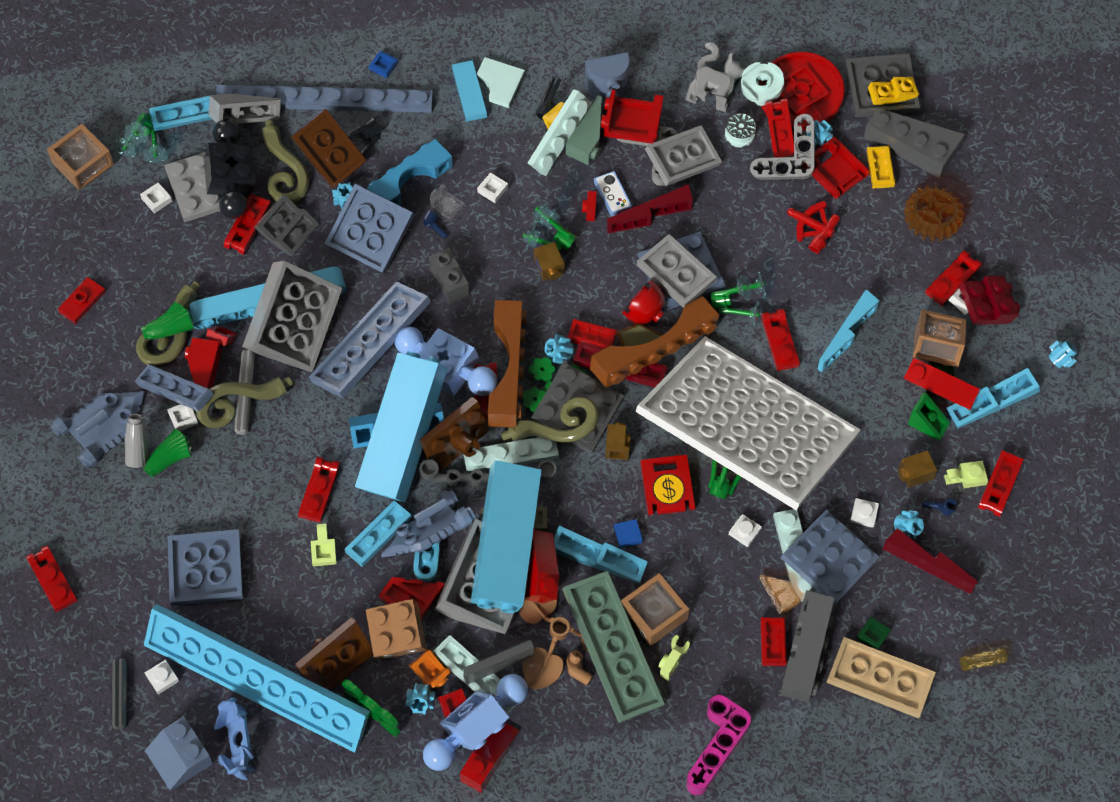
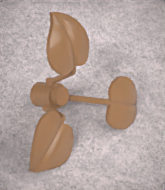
M524 600L522 608L518 611L522 619L530 624H536L542 618L544 621L551 623L550 635L553 639L549 651L547 652L543 648H534L533 657L522 661V671L530 689L548 687L560 677L563 670V661L559 656L552 655L557 640H564L570 632L578 637H582L580 632L575 630L574 627H570L567 619L563 617H547L555 611L557 600L545 604ZM582 637L581 645L588 652V649Z

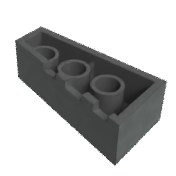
M879 108L867 123L864 134L866 139L879 146H889L890 152L939 179L960 150L965 134Z
M806 590L780 692L781 696L809 702L810 696L816 695L819 682L814 680L816 673L821 674L824 659H820L821 651L826 652L829 637L825 635L827 629H831L834 615H831V610L835 597Z

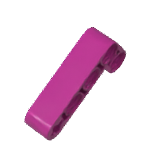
M722 695L713 696L708 703L707 716L720 729L688 773L686 787L693 795H701L707 791L750 727V714ZM717 705L723 707L725 711L723 713H716L712 708ZM736 719H740L745 723V725L743 727H737L734 725L733 721ZM726 738L732 744L730 746H723L719 740ZM707 758H714L718 764L710 766L705 760ZM703 772L704 775L702 783L699 782L697 785L694 784V780H698V778L701 776V773Z

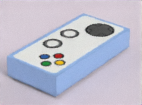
M615 171L594 178V183L611 217L632 208Z

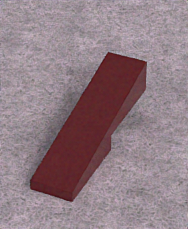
M689 185L607 218V233L651 226L652 217L692 210L693 198Z
M897 528L885 541L883 550L969 594H972L978 582L942 552L934 558L900 529Z

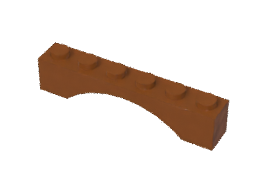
M702 296L685 305L677 323L658 339L636 346H609L592 355L590 369L606 388L613 384H619L627 376L639 373L645 366L657 363L668 354H674L680 347L694 343L704 334L712 333L717 327L719 314Z
M495 300L494 332L506 347L509 365L504 378L489 394L488 427H516L517 418H521L522 405L517 403L518 399H522L523 385L518 384L519 380H523L524 366L519 365L520 361H524L525 347L520 346L521 342H525L526 329L521 327L522 324H526L527 312L522 310V301Z

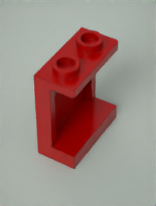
M612 89L610 97H606L604 109L607 110V115H602L601 128H604V137L650 144L657 142L664 96L655 95L654 102L617 97L616 90Z

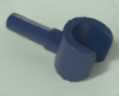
M430 210L427 211L423 224L428 228L436 230L444 239L448 237V234L435 223L438 216Z
M947 499L944 503L922 502L923 507L941 510L946 516H950L955 512V510L949 509L947 505L953 507L957 504L954 499Z

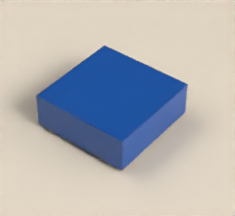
M379 51L370 63L369 70L388 78L397 66L398 59Z
M637 519L614 524L613 528L619 549L642 544L643 540Z

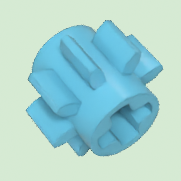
M815 120L816 147L818 144L822 146L832 139L833 135L830 132L833 129L825 120L821 123Z
M350 182L347 184L339 183L337 190H332L334 206L340 205L341 209L343 208L353 188Z
M555 334V339H549L545 344L547 358L559 364L563 363V359L568 360L573 353L571 340L565 338V336Z
M1057 340L1049 347L1052 350L1049 358L1058 368L1062 366L1069 368L1077 361L1074 357L1078 352L1069 341L1059 342Z
M902 510V514L895 518L894 527L895 530L897 528L900 529L909 538L916 539V536L920 535L923 531V519L918 518L919 512Z
M415 683L413 690L407 689L405 706H410L412 713H423L425 715L427 708H434L436 692H431L428 684L419 685Z

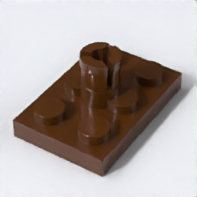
M327 109L320 111L291 136L327 184L333 189L366 162V159Z
M471 397L420 439L427 459L434 460L438 464L439 472L462 453L466 457L474 456L477 452L471 446L479 450L478 440L490 431L479 402Z
M351 617L327 638H318L314 642L317 646L312 645V650L300 659L295 666L303 678L331 691L373 655V649L358 623Z

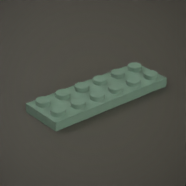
M608 571L563 587L562 590L618 723L663 707L665 705Z

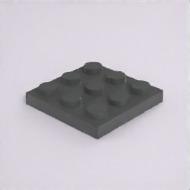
M909 53L846 58L845 67L855 118L873 116L878 108L896 114L919 112L920 104L918 97L897 103L873 105L868 90L871 82H891L893 77L914 78Z
M563 362L532 415L531 420L559 430L574 429L586 420L587 413L585 409L581 407L573 409L571 416L579 417L581 422L577 426H567L561 420V408L571 398H589L598 407V423L588 436L569 443L591 454L624 395L609 387L606 388L599 381Z

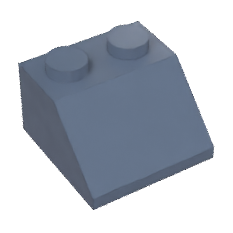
M184 716L162 729L145 749L146 754L170 791L213 764L206 749Z

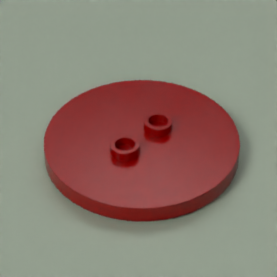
M792 52L780 56L771 62L781 69L784 77V90L772 103L780 102V99L787 98L793 131L795 119L801 114H808L814 121L818 120L820 123L823 120L828 123L836 116L844 100V81L840 71L831 61L811 52ZM759 80V85L765 86L767 80ZM765 104V105L761 106V108H762L763 112L765 113V115L767 116V110H766V104ZM782 110L774 111V116L783 114ZM803 120L802 124L798 126H801L802 130L806 131V127L810 124L807 123V120Z

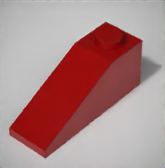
M192 337L190 346L187 345L185 350V359L188 360L193 382L208 389L213 387L222 353L219 341Z
M913 358L903 378L969 410L972 409L981 390Z
M533 529L524 600L545 604L556 600L558 594L559 571L553 533Z
M505 723V726L499 732L490 734L486 738L487 742L481 748L474 750L460 772V781L482 793L520 730Z

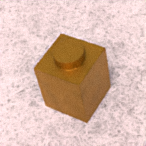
M555 242L534 248V261L543 281L548 279L556 280L564 274V262Z
M928 450L902 459L898 469L900 480L906 482L908 488L933 480L937 472Z

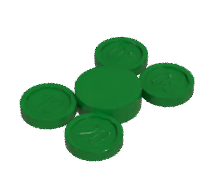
M347 679L343 681L342 685L346 689L344 694L351 702L369 710V716L379 722L393 736L397 737L400 734V730L397 728L399 723L393 715L381 708L369 696L364 695L351 681Z

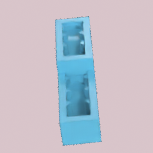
M865 290L821 356L817 368L820 372H823L853 344L855 337L853 332L877 311L879 300L868 290Z
M1026 368L989 389L988 387L981 389L971 410L956 403L947 407L946 410L957 428H960L1039 393L1040 386L1030 370Z
M561 526L557 528L553 536L556 555L604 572L608 571L610 574L635 583H640L648 561L610 544L604 543L601 545Z

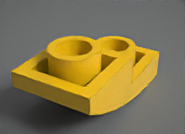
M893 77L891 82H871L868 86L873 105L902 102L916 98L919 95L913 77Z

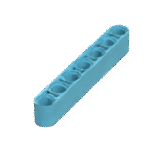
M329 267L310 272L342 287L340 295L346 291L342 271L339 267ZM265 284L192 302L189 305L195 328L204 329V326L208 328L224 324L226 321L229 323L249 318L248 315L253 317Z

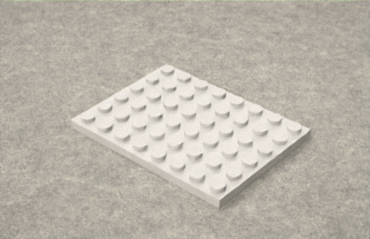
M704 337L638 404L636 412L795 510L800 507L861 431L859 428L707 337Z

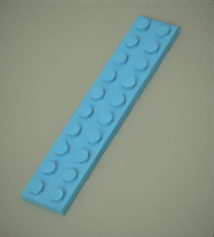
M158 604L152 608L144 646L354 753L357 751L368 720L369 710Z

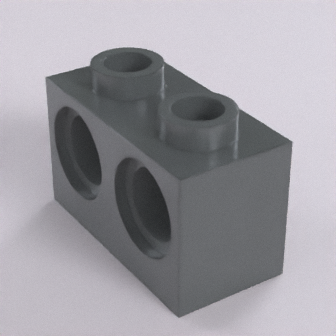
M450 248L429 256L430 270L448 304L469 296L468 282Z

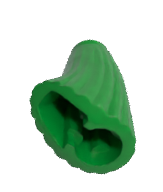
M174 302L163 315L141 327L145 340L165 338L195 329L191 312L177 302Z
M174 429L152 453L143 470L153 478L172 464L191 457V443L187 441V436Z

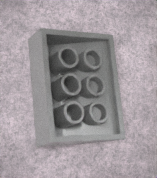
M286 261L273 262L242 347L273 360L313 372L342 287Z
M475 519L468 528L434 611L457 621L505 634L514 613H504L500 608L495 607L483 609L479 608L477 604L471 603L482 522Z

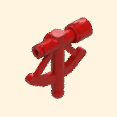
M825 201L810 206L804 213L794 208L787 210L789 216H793L794 219L798 220L796 226L797 241L802 242L803 237L815 236L808 245V248L816 254H819L825 248L826 239L834 235V228L840 221V217L833 214L827 222L824 211L827 207ZM820 211L823 223L811 218V216ZM806 224L817 231L803 232V228Z

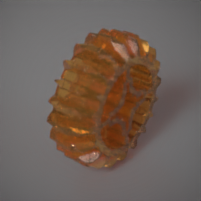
M937 184L933 189L928 185L924 190L919 187L916 193L912 192L910 198L906 201L904 209L905 223L909 224V230L915 229V236L922 234L923 240L926 237H930L931 242L937 237L941 242L944 237L950 239L952 234L956 235L962 226V220L965 215L963 204L959 203V197H953V191L946 192V187H943L942 190L938 189ZM927 203V206L922 207L921 210H917V208L920 205ZM951 216V219L949 221L942 223L943 219H946V217Z

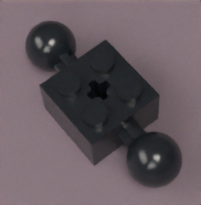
M223 119L214 125L212 134L216 143L208 142L204 155L207 194L222 195L219 201L221 213L227 218L237 219L246 213L248 208L246 197L252 194L256 182L252 145L236 144L241 136L240 127L231 119Z

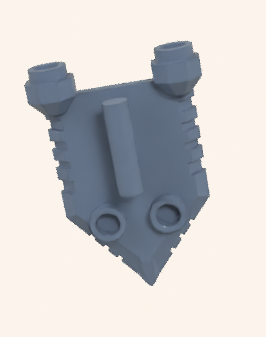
M145 392L100 393L92 399L91 403H87L84 405V408H80L79 412L73 413L71 418L56 417L52 420L53 423L50 425V428L57 436L61 434L64 436L70 432L84 448L78 457L79 461L85 468L93 467L98 463L99 458L103 456L102 454L107 453L110 448H114L115 444H119L125 438L128 416L140 413L139 407L142 405Z
M446 490L440 493L438 502L413 515L414 521L402 524L396 528V537L389 547L382 552L381 556L387 557L412 552H423L433 544L454 534V532L471 525L472 521L476 519L469 506L466 508L461 507L457 512L453 511L452 509L458 503V499L452 490L449 492Z

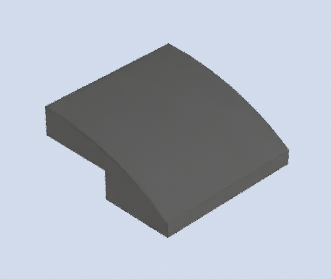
M284 194L278 198L254 228L280 250L292 256L319 223L305 209L300 210Z

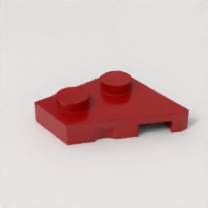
M392 577L379 594V600L389 605L413 599L419 604L422 620L442 592L444 583H425L417 579L405 580L404 578Z

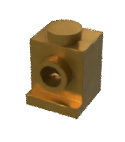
M623 423L608 424L605 459L628 460L630 434H626V425Z

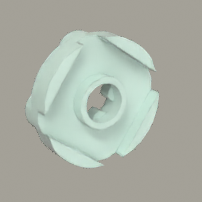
M756 62L749 65L743 71L741 88L744 96L760 106L765 105V102L776 100L784 90V77L781 69L769 62L768 64ZM758 80H767L766 85L760 86Z

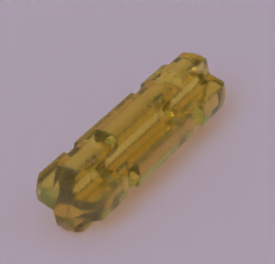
M1005 649L994 650V653L987 651L973 654L972 657L969 655L963 656L959 659L960 667L963 671L972 670V667L977 669L995 665V662L997 664L1006 663L1007 653Z

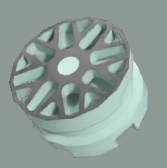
M745 113L733 114L726 122V140L735 147L750 145L755 138V120Z

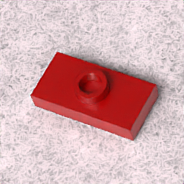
M87 277L61 304L58 312L77 324L106 291L102 286Z
M573 319L567 338L571 340L570 343L579 345L581 341L607 348L614 345L617 330Z
M761 617V665L786 666L785 618Z

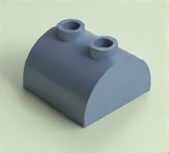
M628 52L585 61V88L591 97L596 99L599 95L602 97V101L605 102L606 97H610L612 89L616 90L617 97H622L628 87L629 74Z

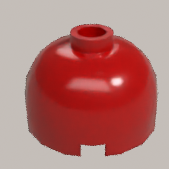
M653 280L648 282L649 288L644 286L630 301L631 304L628 307L630 310L627 312L624 309L621 313L635 324L643 325L652 320L657 322L664 314V311L661 309L665 304V295Z

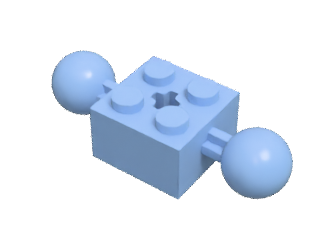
M404 327L398 333L395 346L400 353L405 355L407 351L418 353L421 355L420 359L427 360V357H433L441 360L440 364L448 368L441 388L447 393L455 396L466 380L470 390L478 396H487L496 388L497 376L493 370L488 367H477L474 369V366L479 363L480 359L475 348L439 328H437L427 343L424 342L422 333L415 327Z
M509 674L499 681L497 694L494 697L491 694L479 691L474 692L440 722L449 736L445 740L434 739L427 743L423 750L425 764L432 770L442 771L451 766L455 757L454 751L459 746L469 750L481 748L487 742L486 738L490 734L499 732L505 726L504 722L509 716L503 708L506 705H519L526 699L528 695L526 681L519 675Z

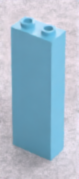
M407 351L406 355L397 353L355 485L356 488L401 502H406L423 448L420 439L428 432L448 369L440 364L441 360L433 357H427V360L420 359L421 355Z
M495 460L490 467L471 603L477 604L479 608L490 609L495 607L500 608L504 613H515L523 606L541 469Z

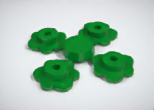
M535 358L533 364L528 368L529 373L534 375L535 380L540 381L542 379L547 382L545 391H539L538 388L532 387L531 390H525L522 393L523 406L530 408L532 412H535L553 381L551 379L552 374L555 372V367L551 365L552 362L549 358ZM572 365L573 368L587 375L585 370H580L579 366Z

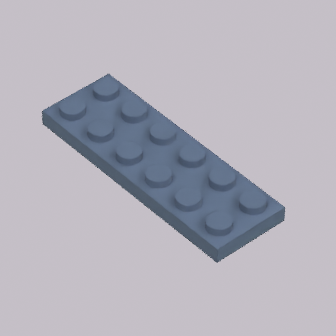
M395 282L309 376L311 382L344 398L396 341L400 330L410 326L430 304L429 297L399 282Z

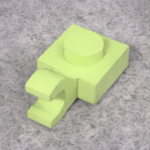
M983 461L961 463L958 469L947 470V475H944L946 485L962 482L964 488L987 485L988 483Z
M317 524L318 540L311 541L312 565L337 564L335 539H328L326 524Z
M678 635L672 639L670 655L665 654L658 666L661 668L660 677L667 681L680 663L682 656L688 652L690 642L687 641L684 647H678L676 645L679 640Z

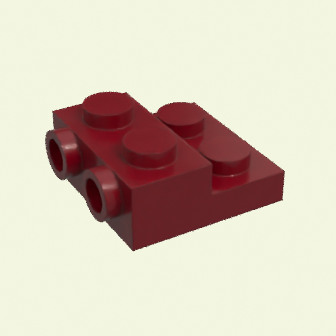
M986 276L982 281H963L959 285L973 325L1009 324L1019 315V303L1014 301L1011 294L1012 285L1006 281L1005 276Z

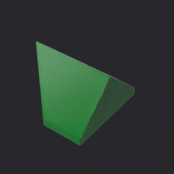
M928 390L921 395L912 410L908 425L938 441L941 440L950 424Z

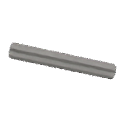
M243 350L241 352L239 382L248 384L253 382L255 360L253 351ZM242 395L237 396L234 430L238 435H246L249 427L251 398Z

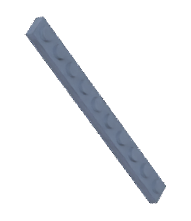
M249 85L216 86V95L241 94L279 98L281 100L280 109L432 113L433 90Z

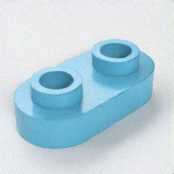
M439 542L431 546L432 550L429 552H415L414 575L418 580H422V582H430L437 576L440 551ZM424 568L430 569V572L427 574H424L421 571Z

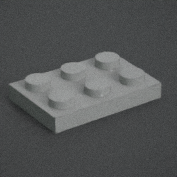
M702 125L649 144L645 148L665 186L718 167L722 163Z
M205 152L164 165L184 222L220 211L219 201L222 195L207 194Z
M670 234L637 260V266L683 308L699 297L717 280V277Z

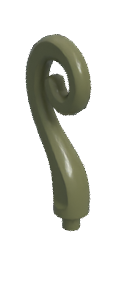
M268 120L265 122L266 127L262 129L263 139L268 150L292 168L298 179V185L293 192L281 193L277 189L278 183L285 182L288 187H293L295 181L293 176L287 172L275 173L269 179L268 192L274 201H277L281 195L285 194L295 204L303 199L308 191L309 174L303 163L282 144L279 127L274 125L273 120Z
M195 281L190 286L184 285L174 302L189 309V305L199 297L197 291L201 286ZM187 331L176 334L172 345L164 353L157 355L151 354L147 350V343L150 339L145 340L142 333L136 344V353L139 359L146 365L150 364L154 367L171 363L182 352L187 338ZM168 337L157 339L159 340L157 344L160 351L165 350L169 342Z
M277 377L260 385L242 382L218 384L210 388L213 396L199 412L196 411L197 417L208 428L217 429L225 427L234 419L236 413L235 405L226 398L217 400L214 404L217 409H225V413L221 417L213 418L209 414V408L216 399L232 394L258 400L275 399L286 394V388L293 385L289 377L283 380Z
M574 397L563 404L560 417L565 425L577 426L581 422L580 418L571 416V411L577 407L584 408L587 417L580 426L570 430H559L533 420H520L516 422V427H508V430L501 432V436L504 441L511 438L513 441H518L527 437L537 436L556 442H575L585 438L595 429L599 420V410L596 404L589 398Z

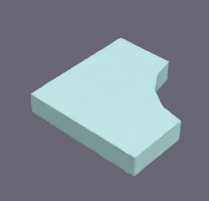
M484 57L477 72V78L489 87V102L509 108L524 77L525 70Z

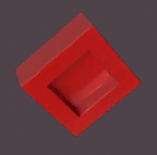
M588 191L587 199H583L582 213H586V221H595L597 191Z
M219 325L209 328L206 333V338L212 341H219L221 347L233 343L237 336V333Z
M462 688L438 697L445 718L466 700Z

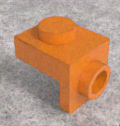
M429 649L424 651L409 665L425 685L428 684L429 688L441 687L448 680L446 676L451 673L448 668L442 666Z

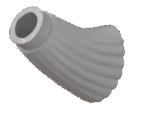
M131 414L128 416L125 432V464L128 467L139 468L145 466L149 456L143 416Z

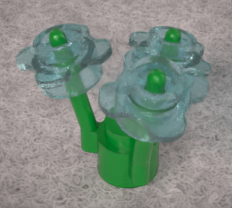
M546 202L544 205H538L533 211V223L539 222L542 228L544 226L548 229L555 227L558 231L553 239L556 241L555 244L558 251L561 248L567 251L576 235L558 223L561 216L557 213L556 207L551 210L548 207L549 202ZM534 224L532 230L527 229L526 233L523 234V242L527 243L525 250L528 247L535 248L537 242L543 245L552 242L539 238L541 231L535 230L536 225Z

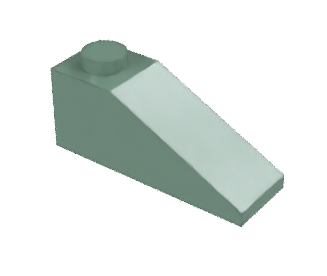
M599 95L566 142V155L586 165H589L592 159L596 160L601 152L599 141L602 97Z

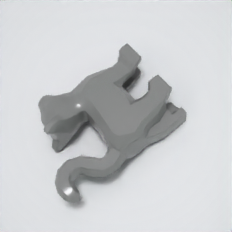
M709 42L705 44V47L711 50L712 53L701 57L699 60L695 79L689 86L686 101L697 103L698 97L702 101H706V92L716 94V110L726 112L728 105L727 97L733 91L735 81L742 77L745 69L741 67L738 61L733 59V53H730L724 66V73L708 67L707 63L715 61L720 56L719 47Z

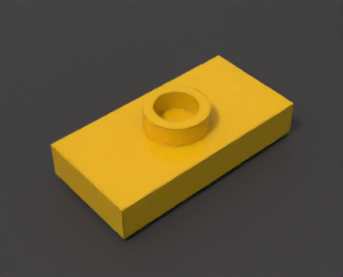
M889 146L867 147L866 152L872 189L894 187L895 179Z

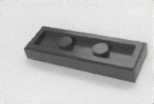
M531 640L464 667L463 678L468 685L533 657L534 646Z

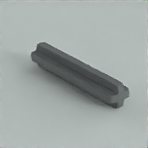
M123 658L112 661V727L115 730L126 728L127 662Z

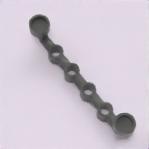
M430 459L420 464V475L423 479L447 482L450 487H457L460 482H470L473 487H481L484 482H488L489 473H483L478 469L473 470L471 473H459L455 469L449 470L447 473H439L438 464ZM544 460L538 465V469H541L540 482L550 481L556 477L557 467L553 461ZM457 477L456 480H451L450 478ZM480 477L479 480H474L473 478Z

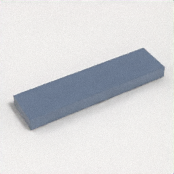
M150 364L135 380L138 386L198 412L213 396L210 389Z

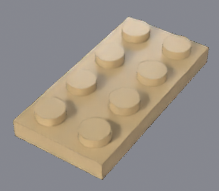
M844 637L827 683L919 718L936 672Z

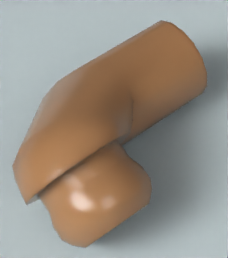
M574 650L568 655L566 660L568 673L588 686L593 679V675L583 669L582 653Z

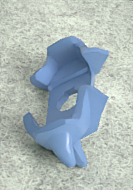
M229 698L218 705L219 715L214 729L217 730L223 726L227 727L231 758L229 759L220 754L219 763L226 768L228 775L233 774L241 780H248L249 777L246 774L252 773L255 770L248 765V762L254 758L250 748L246 721L248 713L243 706L236 703L237 698ZM238 732H241L243 735L241 746L236 744L235 738Z

